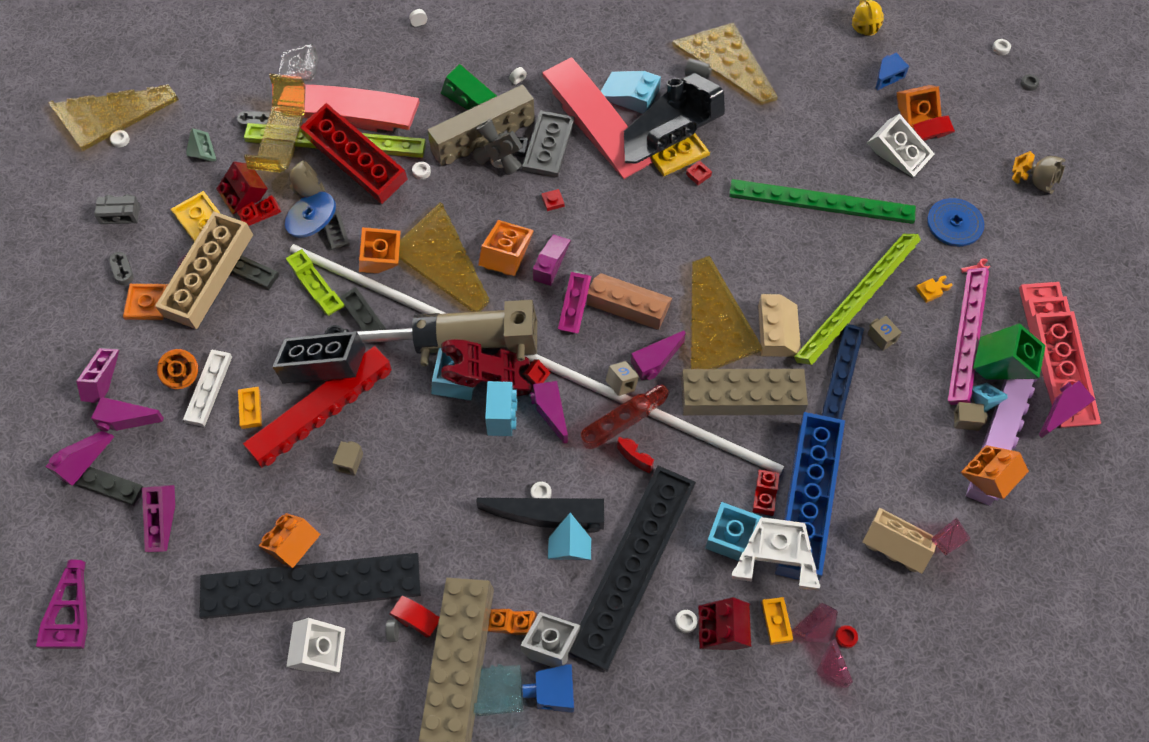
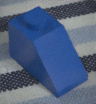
M897 52L890 56L887 55L882 59L875 87L877 91L906 77L909 66Z

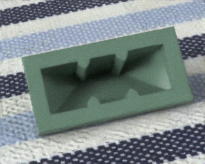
M194 128L191 129L186 150L187 156L216 161L209 133Z

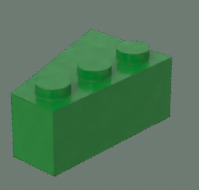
M460 64L446 76L440 93L467 110L497 97L496 94Z

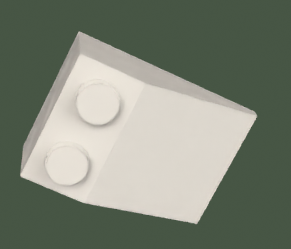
M900 114L889 119L867 142L877 155L911 177H914L934 155L933 151Z

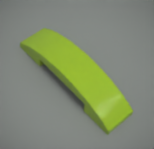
M303 249L286 258L301 284L327 316L345 306L335 291L330 289L315 269L313 262Z

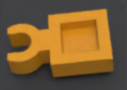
M1031 151L1015 157L1012 180L1017 184L1021 178L1024 180L1028 179L1027 171L1032 169L1035 157Z
M941 276L937 282L932 278L918 284L915 289L927 303L942 296L943 291L950 290L952 283L948 285L943 284L942 282L947 277Z

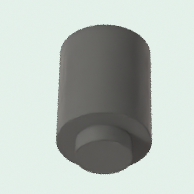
M689 58L685 75L688 76L696 73L705 79L710 78L712 68H710L709 63Z

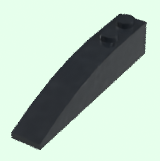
M477 497L476 499L478 509L522 524L556 529L571 513L582 528L587 529L588 532L595 533L604 530V499Z

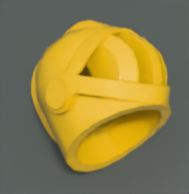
M860 0L852 18L854 30L868 36L877 33L884 21L881 6L873 0Z

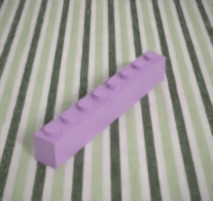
M1004 379L1001 391L1007 394V399L995 406L982 448L986 445L1012 450V448L1016 447L1019 440L1016 434L1023 427L1024 420L1021 419L1028 411L1030 404L1027 403V400L1034 393L1035 388L1032 387V384L1037 379ZM970 482L966 493L967 497L989 506L994 500H999L997 497L986 495Z

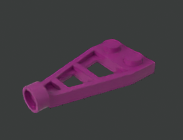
M76 559L67 561V566L41 621L36 643L37 648L84 649L88 629L84 584L85 561ZM67 586L77 587L75 600H62ZM61 608H74L75 621L73 624L55 623Z

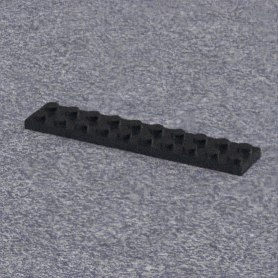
M657 465L580 623V630L568 654L608 672L695 487V481Z
M409 553L295 565L293 568L283 566L200 575L199 618L208 619L398 599L401 596L406 598L421 596L419 554Z

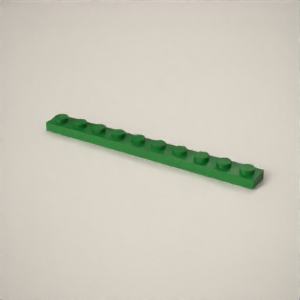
M736 179L731 180L729 193L731 198L914 224L915 205Z

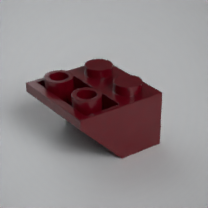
M233 161L216 188L232 214L237 213L238 210L251 202H259L268 190L251 164Z
M731 597L698 606L699 649L739 650L751 647L750 604L748 602Z

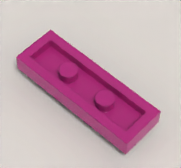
M571 272L558 329L579 333L592 276Z

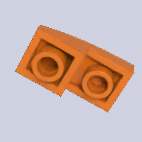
M491 609L488 631L527 635L537 617V613L534 611Z

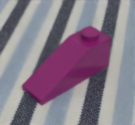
M553 234L540 252L533 267L534 281L552 285L571 242L570 239Z
M684 330L631 353V364L641 381L654 379L684 343L686 335Z
M98 349L76 381L81 401L97 403L101 397H105L110 387L119 349Z
M557 381L533 384V392H530L531 403L536 404L538 413L563 443H568V433Z
M1080 381L1073 385L1069 382L1060 389L1062 393L1055 398L1039 433L1041 438L1095 400Z
M104 397L100 398L91 417L97 425L96 427L102 431H108L109 429L118 431L159 423L164 419L159 410Z
M100 431L59 450L58 453L49 459V463L45 467L60 480L73 486L112 441L114 436Z
M175 486L142 488L145 552L167 551L175 511Z

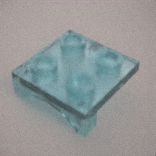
M498 664V667L491 665V668L481 669L477 703H474L475 714L486 716L522 712L521 666H503Z

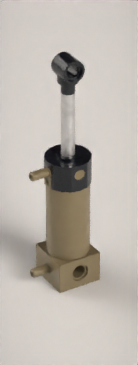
M533 300L504 301V310L415 314L412 328L357 331L363 343L413 340L416 353H421L422 366L429 365V353H438L441 344L450 339L481 344V349L507 348L508 351L517 353L518 361H523L525 355L537 354V316ZM333 325L328 327L324 334L349 332V330L342 329L339 325Z

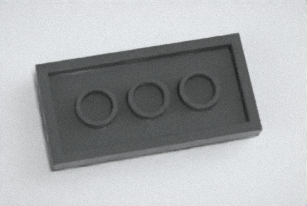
M540 110L522 166L523 171L553 177L559 176L575 117Z

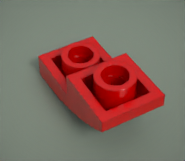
M949 115L913 124L915 132L923 141L933 137L938 139L955 132Z
M272 195L258 204L251 202L237 211L241 221L246 222L248 226L282 212Z
M619 437L617 449L633 465L650 474L653 469L654 459L646 453H638V444L632 439Z
M765 470L758 471L753 513L774 515L780 473Z
M404 596L400 597L389 615L397 619L404 626L408 627L410 625L426 638L430 637L440 618L427 608Z

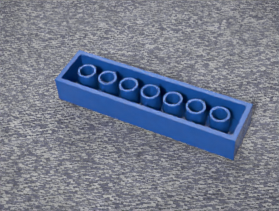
M804 412L799 425L784 520L805 523L817 578L820 580L823 574L845 420ZM776 563V575L800 580L801 566Z

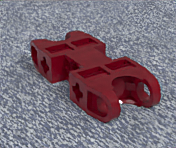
M450 339L441 344L442 352L446 353L454 361V365L442 367L441 375L444 379L472 388L480 381L512 382L513 390H517V396L528 395L532 392L531 384L527 383L519 374V370H527L530 366L529 358L525 357L523 361H518L517 353L500 349L493 356L481 353V344L467 340Z

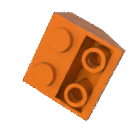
M989 445L982 448L974 459L961 471L965 478L986 495L1004 499L1029 472L1020 452Z
M286 513L279 517L276 521V526L262 537L259 547L285 566L293 568L321 534L304 518Z

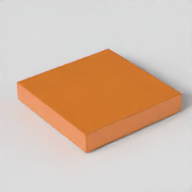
M129 284L123 313L124 320H163L164 317L155 305L168 284Z

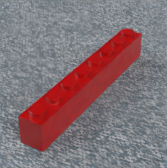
M375 346L364 353L356 377L326 381L244 442L243 445L247 452L261 468L265 465H271L281 453L290 451L294 443L298 440H304L308 437L310 431L323 426L326 419L330 416L340 413L342 407L347 403H353L357 400L359 394L363 391H369L379 379H385L392 370L390 361Z

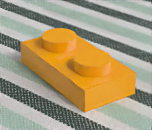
M259 387L239 389L238 401L241 429L262 426Z
M784 597L762 600L761 604L770 645L792 642L793 636Z

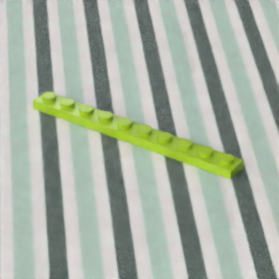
M248 123L244 135L245 142L316 148L304 137L301 128ZM362 133L387 155L420 158L424 156L425 139Z
M918 234L901 235L794 356L797 363L812 365L816 362L823 351L828 348L830 343L850 323L851 319L872 298L873 294L920 242L921 239Z

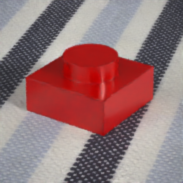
M698 161L686 170V175L697 185H700L712 176V171L701 161Z
M559 189L541 193L547 211L565 207Z
M534 359L523 375L533 385L544 383L550 372L539 359Z

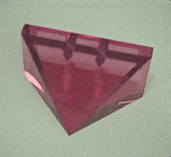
M957 517L931 538L945 556L971 539Z
M821 603L792 632L809 642L829 643L833 637L838 612L836 609Z
M836 639L831 640L818 666L817 674L843 688H848L853 681Z

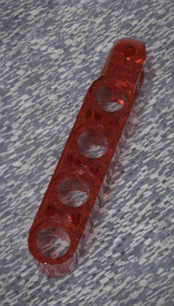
M657 385L644 394L636 395L591 423L581 432L583 445L588 449L597 448L647 417L651 411L664 404L670 393L664 385ZM641 402H644L648 405L644 409H640L637 407V405ZM628 413L631 416L629 419L623 420L620 418V415ZM611 424L613 428L611 430H604L603 426ZM590 434L596 436L594 441H587L585 438Z

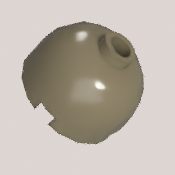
M1046 156L1039 160L1037 164H1033L1030 174L1033 175L1032 181L1034 186L1043 192L1052 194L1054 192L1051 189L1056 182L1059 184L1063 176L1065 166L1062 165V162H1066L1065 159L1057 156Z
M302 160L292 168L290 172V181L292 183L290 188L295 194L299 193L303 197H310L318 192H324L325 187L322 181L318 184L317 173L306 161Z

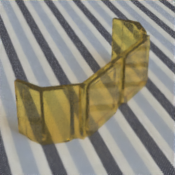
M270 73L272 108L258 155L245 154L244 158L248 169L281 173L288 169L292 159L295 142L304 117L306 86L302 77Z

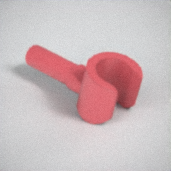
M983 258L977 265L961 268V271L963 273L967 272L968 269L985 267L989 269L990 266H984L988 260Z

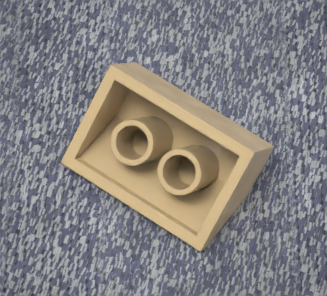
M761 294L758 305L761 356L794 357L801 350L797 304L780 294Z
M879 508L863 539V543L873 551L884 553L888 559L901 562L910 571H918L922 574L934 554L938 538Z

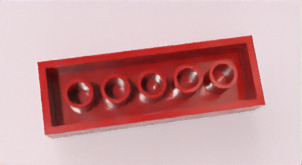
M327 103L300 127L308 141L381 204L408 180L405 170Z

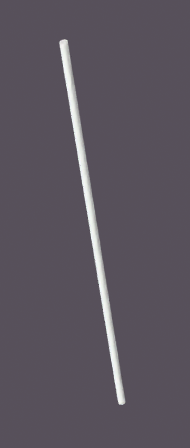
M295 244L290 248V253L292 254L303 249L314 264L421 313L446 314ZM538 354L525 355V357L530 359L531 363L534 359H539L549 371L766 470L781 474L784 468L783 465L626 394L618 396L612 388Z

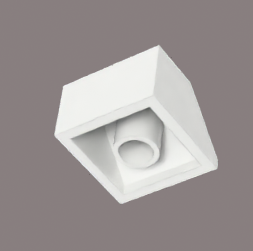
M311 618L293 622L286 667L301 671L339 673L345 628Z

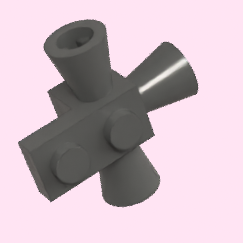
M492 119L486 120L476 128L488 141L485 146L474 149L473 155L477 163L484 165L490 159L493 162L500 159L507 175L514 173L522 166L512 155V153L523 147L513 131L509 133L504 131L497 134Z

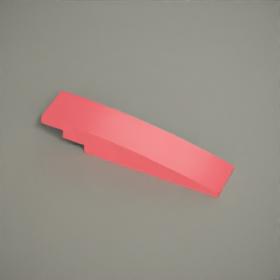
M572 57L542 72L543 78L552 87V93L561 102L563 110L569 116L575 117V124L623 179L653 163L650 157L637 164L625 163L624 130L628 126Z
M286 84L275 112L309 119L327 103L355 128L377 132V129L393 132L394 127L405 130L410 129L419 106V98L347 87Z
M1060 283L1022 284L1019 290L1030 333L1046 345L1041 371L1051 404L1053 405L1055 398L1062 393L1060 389L1069 382L1073 385L1080 381L1095 398L1074 311L1070 312L1067 296L1063 297ZM1096 400L1059 427L1100 425L1101 421Z

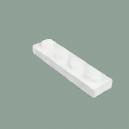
M211 350L183 418L185 423L205 427L231 362L232 356L230 353Z

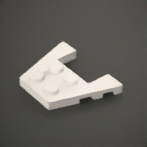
M761 517L745 551L732 572V579L752 582L754 561L759 560L801 566L799 589L819 591L820 584L805 523Z

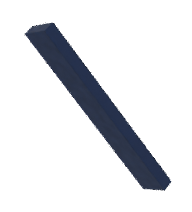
M847 324L843 329L822 416L842 420L864 328Z

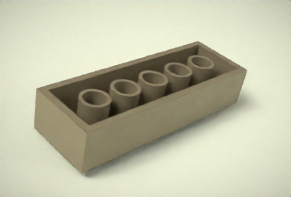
M522 84L429 128L430 149L441 166L451 164L462 156H468L475 148L485 146L488 141L476 128L488 119H492L497 134L504 131L508 133L513 131L515 133L524 126H530L535 121L534 98Z
M683 369L682 372L683 415H803L808 406L804 369Z

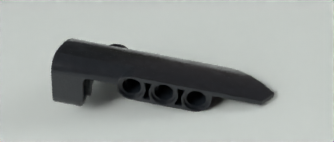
M696 73L681 79L674 78L668 80L667 91L624 130L625 163L637 164L692 136L697 128L725 114L723 89Z

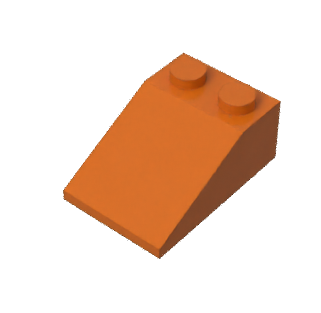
M498 220L481 246L478 265L488 270H496L505 275L515 276L534 230Z

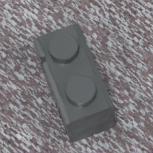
M129 194L120 197L112 195L97 197L94 214L99 224L138 223L140 203L136 196Z

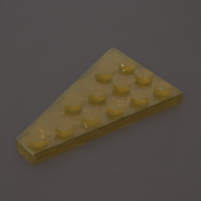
M734 23L673 40V47H677L688 57L709 63L715 75L723 78L724 81L733 87H737L760 105L777 100V94Z
M167 84L158 87H147V90L142 91L132 89L117 93H107V96L95 97L94 95L79 98H68L65 102L54 103V101H50L48 103L76 143L84 151L109 138L115 131L123 130L179 99Z
M440 202L400 240L399 259L470 311L480 312L490 303L489 297L475 272L470 258L467 256V252L459 239L455 227L451 223L449 215H447L444 209V205Z
M707 256L693 261L691 369H717L762 351V345L711 257Z

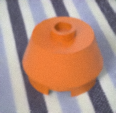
M173 349L166 352L160 358L157 365V374L165 386L172 389H183L195 381L198 374V363L190 352L183 349Z

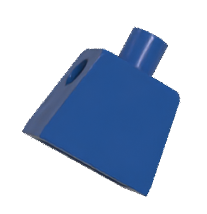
M572 664L537 671L536 684H523V698H537V709L574 712Z

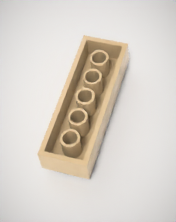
M213 211L155 305L163 317L194 329L199 327L253 236L246 222Z

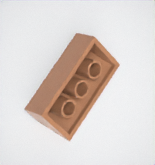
M601 273L594 278L588 290L587 305L659 330L673 298Z

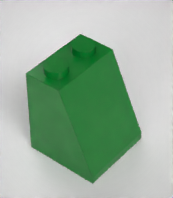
M1019 323L980 337L973 369L986 380L1038 379L1046 345Z

